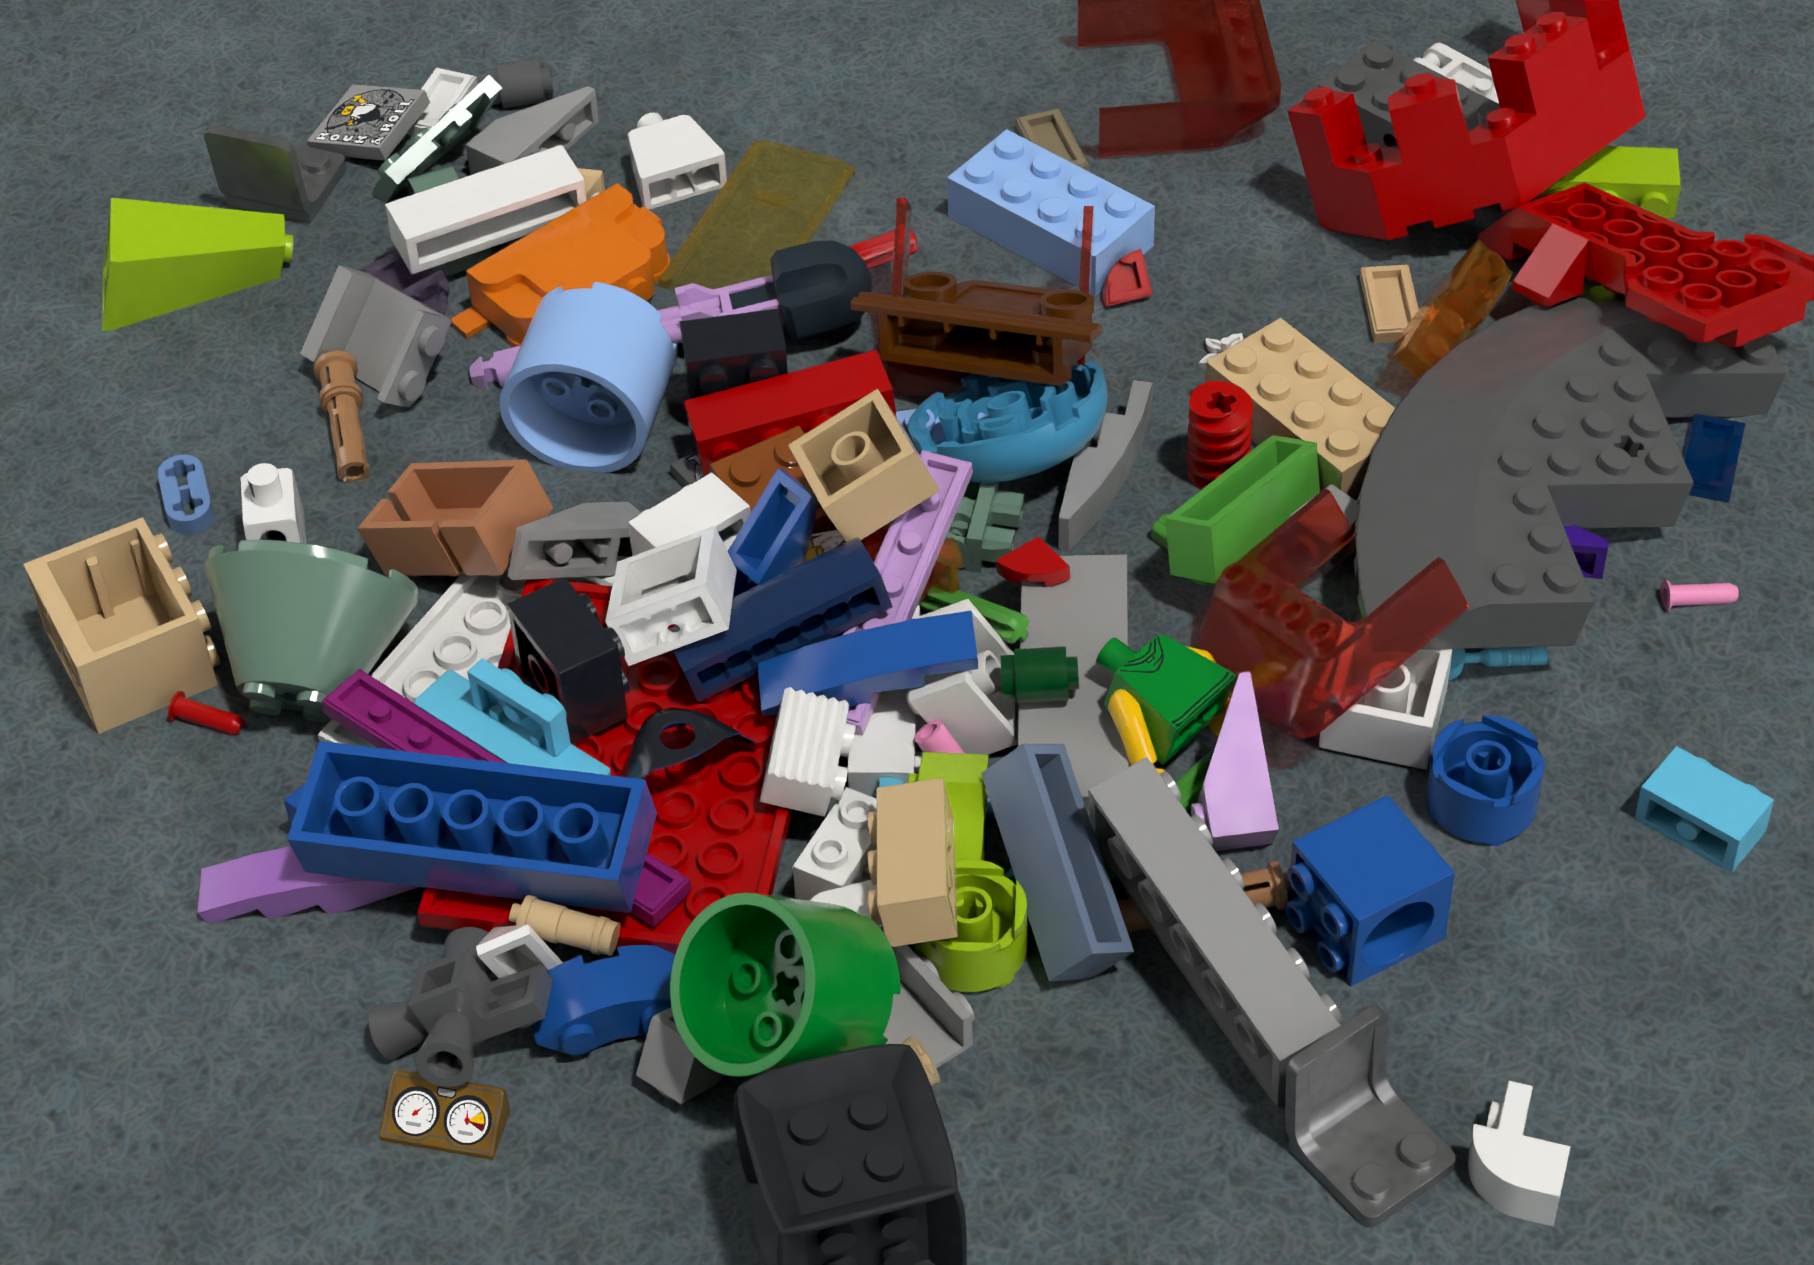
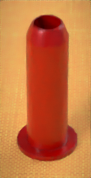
M177 691L174 694L168 707V719L172 722L177 717L229 735H240V726L245 727L246 725L245 720L239 715L187 699L183 691Z

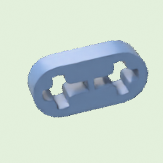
M182 454L168 458L158 468V480L169 525L173 531L181 535H196L204 532L214 521V511L203 466L200 460L192 455ZM187 474L188 485L179 487L177 476ZM193 503L195 513L185 516L183 505Z

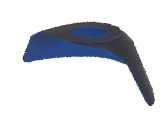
M671 707L656 711L645 719L626 757L620 777L641 779L654 770L697 757L714 747L724 738L738 734L756 744L758 743L711 716L695 710ZM689 725L694 729L695 739L685 748L670 749L665 747L660 741V733L665 729Z

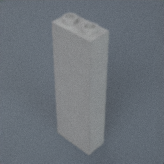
M1127 554L1060 556L1070 566L1069 580L1053 586H1045L1044 581L1032 582L1022 580L1021 613L1027 616L1029 620L1026 628L1029 635L1024 641H1020V649L1066 646V657L1077 656L1079 689L1068 690L1069 701L1019 704L1018 747L1023 743L1064 744L1088 816V789L1130 766L1122 739L1110 713L1104 705L1113 676L1096 664L1099 652L1113 637H1116L1129 647Z

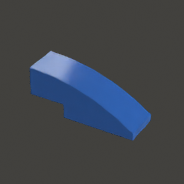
M777 469L728 549V553L737 569L733 597L804 562L815 523L818 499L816 495L784 469Z

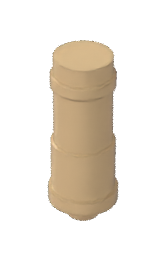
M527 895L524 898L522 905L514 903L509 914V921L516 922V926L529 925L542 940L574 946L591 951V953L597 955L611 956L616 948L620 934L619 922L611 921L603 916L596 917L570 910L566 906L543 901L531 895Z

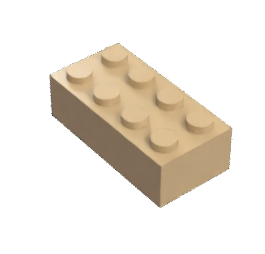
M1282 318L1277 319L1206 361L1205 382L1216 380L1231 382L1243 388L1250 395L1254 406L1251 430L1254 443L1260 445L1271 435L1317 442L1320 492L1333 484L1354 500H1358L1371 454L1395 407Z

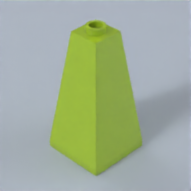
M111 198L103 263L102 331L114 330L280 278L283 262L291 263L293 253V235L285 234L284 214Z

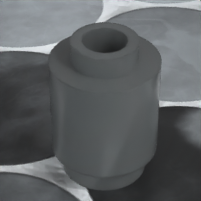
M540 58L499 63L496 69L486 70V76L490 75L502 87L492 106L502 105L503 109L537 105L546 101L545 94L554 93L550 66L542 67Z

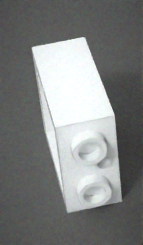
M715 526L617 562L605 622L608 627H612L618 634L625 650L624 658L628 666L729 629L737 569ZM684 575L688 577V581L684 583L676 579ZM676 624L680 627V631L671 632L668 626Z

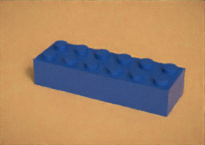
M319 741L287 841L303 870L308 873L524 900L527 895H531L540 900L560 905L631 913L657 811L645 779Z

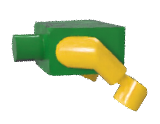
M1157 635L1137 653L1116 637H1113L1104 645L1096 658V664L1113 676L1104 705L1119 732L1130 765L1145 757H1148L1152 764L1157 760L1162 764L1166 763L1207 725L1216 736H1219L1230 702L1229 695L1237 676L1218 665L1211 653L1206 650L1184 646L1166 635ZM1156 768L1159 774L1164 772L1163 769Z

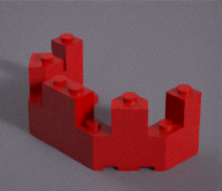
M1516 0L1524 33L1510 37L1505 41L1504 47L1488 57L1500 109L1489 113L1486 116V120L1470 132L1468 131L1454 79L1433 77L1430 73L1417 74L1408 78L1405 81L1404 87L1387 97L1388 110L1399 149L1380 147L1378 143L1366 142L1353 93L1332 91L1330 87H1319L1308 91L1304 95V100L1287 110L1319 224L1331 231L1391 240L1407 236V226L1433 220L1434 228L1474 219L1473 209L1500 203L1502 211L1513 209L1532 200L1645 119V111L1619 0Z

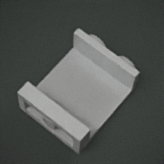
M339 265L300 354L315 362L318 357L329 351H346L357 360L358 372L355 378L378 390L380 393L377 399L384 403L410 408L424 391L426 378L436 355L444 346L446 333L452 320L369 273Z
M908 945L895 946L893 951L900 975V994H893L891 1014L883 1036L888 1039L886 1044H903L905 1039L914 1036L925 1048L935 1067L938 1068L973 1046L972 1022L975 1020L974 1012L969 1002L961 993L957 991L952 993L940 981L935 966L926 956L922 954L917 956Z

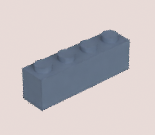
M1023 743L981 774L1015 879L1022 886L1026 895L1027 916L1048 980H1085L1100 974L1132 954L1134 950L1065 745Z

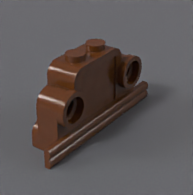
M921 272L910 275L903 280V294L901 296L861 291L858 297L855 296L851 300V310L878 314L879 350L882 361L1056 386H1064L1067 381L1072 379V366L1092 348V341L1102 333V324L1092 322L1094 297L1090 293L1080 290H1051L983 280H969L957 284L956 277L951 274Z

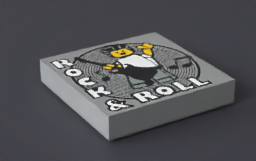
M352 84L310 136L307 143L309 147L341 153L344 157L386 160L428 107L430 100L425 90Z

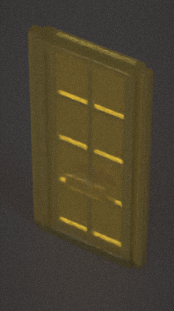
M764 139L761 142L754 141L659 278V287L675 291L676 287L695 283L713 290L772 275L770 258L774 252L812 241L854 177L855 167L847 165L845 160Z

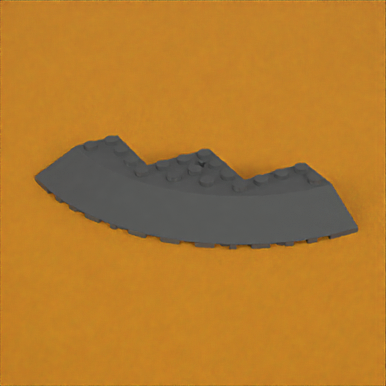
M1604 285L1583 289L1582 294L1549 307L1534 304L1497 320L1455 346L1420 377L1394 409L1373 449L1358 497V518L1354 531V539H1356L1354 568L1355 577L1359 578L1360 591L1357 600L1370 651L1575 646L1592 607L1593 599L1564 526L1575 525L1580 528L1674 527L1694 482L1665 417H1745L1768 413L1786 375V371L1768 334L1749 341L1746 345L1740 347L1722 345L1717 341V338L1707 343L1688 340L1683 333L1667 325L1649 321L1645 315L1626 307L1624 294L1610 292L1604 288Z

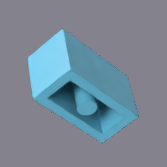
M1676 746L1641 786L1635 819L1732 873L1766 832L1774 799L1763 794L1756 787L1745 784L1712 766L1707 760L1696 757Z

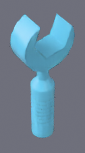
M1547 646L1485 648L1481 652L1465 653V649H1453L1449 680L1459 676L1466 663H1481L1488 668L1547 665L1548 649Z

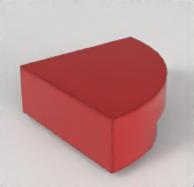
M1141 249L1126 254L1109 270L1102 289L1104 307L1153 295Z
M1039 536L996 560L997 573L1013 583L1020 584V580L1044 581L1045 586H1053L1070 579V566Z

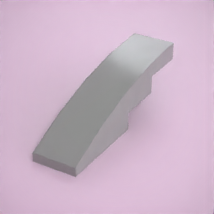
M1133 380L1125 415L1106 413L1097 448L1084 446L1074 454L1059 515L1058 550L1070 551L1100 519L1122 488L1140 453L1152 416V382Z

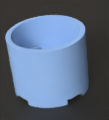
M594 282L591 289L579 288L565 291L559 286L546 294L537 306L500 394V413L506 428L514 439L528 452L556 467L609 473L620 470L636 460L644 448L677 360V344L672 343L665 328L661 325L660 319L662 315L651 304L634 293L605 283Z

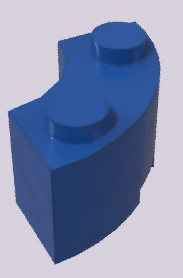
M628 945L617 947L618 956L584 964L582 956H579L550 969L547 972L553 979L546 1015L544 1019L532 1025L536 1045L569 1055L579 1056L619 1038L647 1036L652 1017L671 1007L670 980L675 955L654 945Z

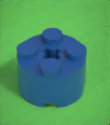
M1482 715L1481 722L1464 724V719H1461L1446 726L1437 736L1432 749L1426 796L1430 816L1451 834L1487 846L1502 845L1508 839L1526 830L1534 820L1537 812L1545 768L1544 757L1542 758L1537 749L1538 741L1534 735L1519 723L1500 716Z

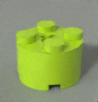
M978 859L955 860L958 937L913 944L914 953L917 956L921 954L926 956L933 963L939 974L940 981L948 989L959 992H980L995 987H1003L1014 979V975L1022 966L1027 952V900L1024 889L1017 880L1015 884L1006 877L1003 868L992 862Z

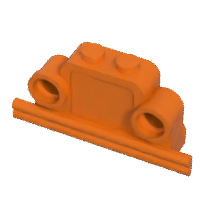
M616 183L466 270L472 306L452 317L450 326L464 338L468 339L494 324L505 333L508 344L511 347H516L522 344L542 298L559 286L564 291L579 288L591 289L594 282L623 288L645 301L649 300L655 292L654 283L665 278L671 269L670 256L667 252L665 231L662 227L661 219L645 206L641 208L633 203L632 194Z

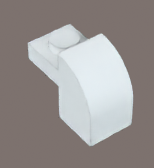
M1509 1081L1504 1104L1492 1101L1487 1126L1477 1124L1473 1126L1468 1155L1469 1176L1478 1194L1495 1209L1512 1217L1554 1227L1571 1146L1523 1135L1533 1086Z

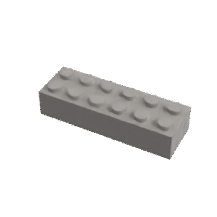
M1145 757L1088 789L1090 822L1103 861L1251 1073L1278 1107L1284 1104L1286 1099V1067L1289 1061L1343 1024L1341 1013L1330 996L1326 993L1319 996L1308 981L1310 974L1300 954L1292 947L1286 950L1275 935L1277 933L1275 922L1266 907L1260 902L1254 905L1243 891L1245 887L1244 881L1235 864L1229 858L1221 860L1212 848V836L1204 821L1197 814L1190 817L1181 805V794L1172 777L1166 771L1159 774L1148 757Z

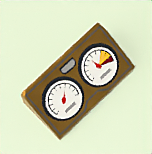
M395 1070L389 1086L380 1140L494 1160L511 1112L507 1092L500 1087L465 1082L454 1087H443L428 1082L419 1073Z

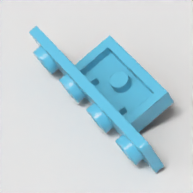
M483 658L467 671L469 680L453 670H448L414 701L415 706L505 763L611 775L608 766L571 744L566 720L567 713L563 705L550 694L542 695L525 685L513 671L506 668L501 670Z

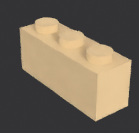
M944 778L876 788L877 811L868 812L871 842L873 846H877V850L868 851L871 881L873 885H877V890L868 891L871 920L877 925H883L885 936L891 947L958 937L954 817Z

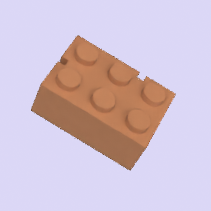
M527 460L411 463L387 492L399 514L390 499H381L357 529L385 576H389L390 569L412 577L421 575H448L453 577L463 573L466 575L497 576L502 575L509 569L517 527L547 517L554 507Z

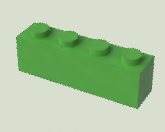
M1271 435L1167 516L1165 520L1170 575L1192 579L1194 583L1199 585L1217 584L1289 524V515L1320 493L1317 442Z

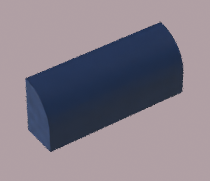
M855 537L733 597L728 630L672 650L699 703L758 674V663L807 645L825 641L893 606L881 574L861 540ZM676 625L669 628L671 632H678L680 627Z

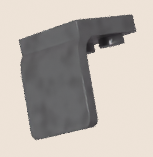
M216 125L210 126L204 134L217 184L221 193L225 195L228 207L254 212L284 214V219L311 224L347 171L345 157L341 153L293 144L283 139Z
M1377 1004L1369 1006L1294 1056L1286 1067L1285 1124L1290 1139L1289 1151L1362 1226L1367 1228L1376 1227L1451 1175L1455 1164L1454 1152L1395 1094L1387 1080L1386 1054L1389 1017Z

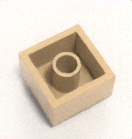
M878 389L788 445L823 510L846 542L855 537H858L860 540L864 539L940 491L903 426Z

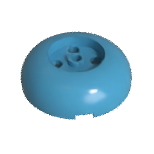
M1089 360L1083 365L1074 364L1072 366V379L1067 381L1064 386L970 374L961 378L963 388L945 398L943 393L936 392L926 399L912 414L908 428L919 455L924 450L971 462L973 474L969 483H999L1021 479L1045 471L1065 461L1080 451L1094 437L1103 422L1107 410L1108 389L1101 366L1093 360ZM927 409L933 412L935 421L939 417L946 441L940 444L933 441V431L926 428V423L929 421V415L926 414ZM984 413L987 417L978 419V414Z

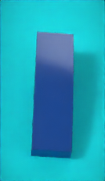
M972 610L912 619L860 630L807 645L758 663L762 715H777L784 689L792 687L794 691L803 690L806 694L813 692L816 696L824 695L827 699L835 697L838 702L846 700L849 706L865 703L871 704L872 692L924 687V675L979 669Z

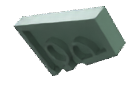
M488 75L459 103L450 107L430 130L428 128L422 130L408 145L409 149L401 157L395 153L381 165L377 171L381 178L372 193L379 200L388 203L407 187V178L423 174L477 129L502 87Z

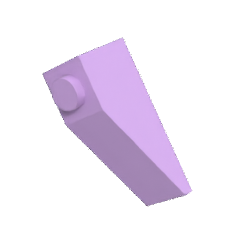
M1243 672L1238 675L1202 785L1198 803L1191 804V816L1197 814L1204 821L1212 836L1213 844L1211 846L1215 851L1273 844L1279 830L1250 672Z

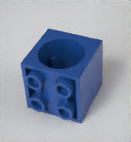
M1386 795L1292 841L1291 863L1288 869V902L1285 903V913L1291 926L1298 933L1306 931L1317 944V952L1325 968L1331 973L1339 971L1352 987L1445 939L1455 872L1394 801Z

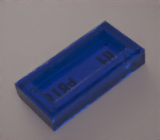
M1695 414L1685 457V464L1694 482L1689 493L1690 496L1729 503L1746 423Z

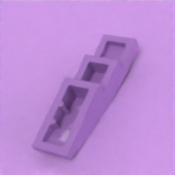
M290 846L247 855L201 869L197 913L206 922L223 921L256 909L266 918L283 917L319 905L327 914L342 913L418 888V886L308 873L303 870Z

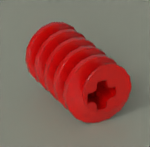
M1221 380L1207 381L1197 386L1190 394L1189 425L1187 428V477L1200 490L1251 452L1253 402L1250 395L1243 388L1231 382Z

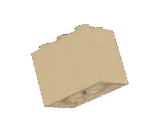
M143 517L23 564L45 631L98 734L168 706L177 691H183L185 698H188L218 685L213 667L221 664L220 658L210 636L204 637L203 632L211 630L207 614L199 600L192 603L189 601L188 597L192 596V592L182 568L179 566L171 569L169 563L173 562V557L163 534L160 533L153 536Z

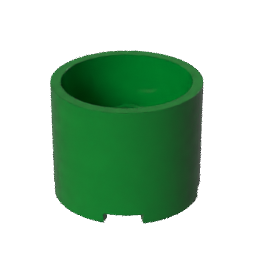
M737 893L723 897L710 904L693 920L677 948L670 980V999L674 1021L683 1042L690 1052L702 1064L718 1073L753 1078L773 1069L847 1050L886 1044L888 1039L883 1034L890 1018L893 994H900V975L894 951L883 931L868 916H861L849 908L836 904L756 893Z

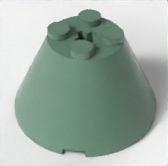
M241 540L238 551L223 553V545L211 548L206 556L205 571L235 685L241 695L250 699L249 709L256 713L276 716L281 714L282 709L303 711L302 717L307 720L329 723L332 718L324 714L322 700L357 670L361 669L367 674L371 671L418 603V587L408 577L394 569L389 570L388 577L368 570V558L322 546L277 540Z

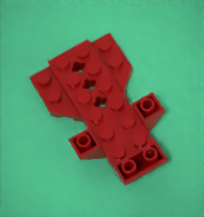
M1587 183L1576 185L1516 207L1478 234L1477 244L1496 252L1499 258L1505 260H1519L1524 258L1526 254L1532 253L1513 280L1512 290L1530 298L1536 305L1549 307L1582 294L1584 276L1603 284L1604 288L1610 292L1624 294L1626 307L1645 315L1649 321L1667 325L1683 333L1688 340L1699 343L1711 342L1717 338V341L1725 346H1744L1749 341L1769 333L1778 332L1781 328L1803 320L1807 301L1814 300V256L1766 235L1744 234L1743 242L1730 239L1714 241V232L1692 231Z

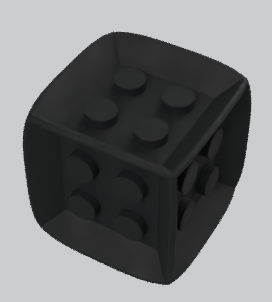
M874 1045L826 1055L773 1069L744 1082L738 1087L734 1097V1120L738 1151L744 1174L749 1182L752 1216L766 1265H967L966 1216L963 1200L958 1190L952 1149L925 1069L910 1045Z

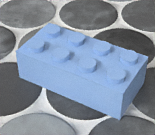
M1007 129L947 177L949 218L1094 296L1102 291L1109 270L1120 258L1138 249H1141L1144 255L1154 246V205Z

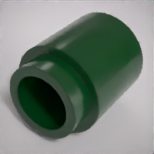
M1066 646L1014 649V655H1000L1003 699L1016 698L1017 704L1069 701L1068 690L1079 689L1077 656L1066 657Z

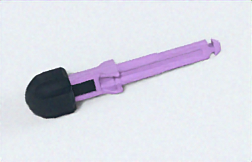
M834 240L812 241L776 250L770 258L772 275L713 290L695 283L676 287L675 292L679 305L657 311L662 315L660 323L665 328L672 343L678 344L682 343L679 321L778 309L781 324H785L789 337L799 343L835 334L855 325L865 312L851 310V300L855 296L858 297L861 291L872 292V275L865 261L855 249ZM520 346L493 352L494 356L489 361L483 362L482 356L479 357L469 367L472 384L480 388L489 389L488 382L496 381L500 384V387H503Z

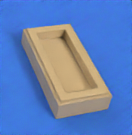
M1409 265L1362 267L1360 280L1374 343L1423 340L1424 330Z

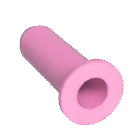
M1663 580L1660 596L1665 611H1670L1672 606L1730 604L1737 601L1739 590L1736 585L1730 583L1671 585L1669 580Z

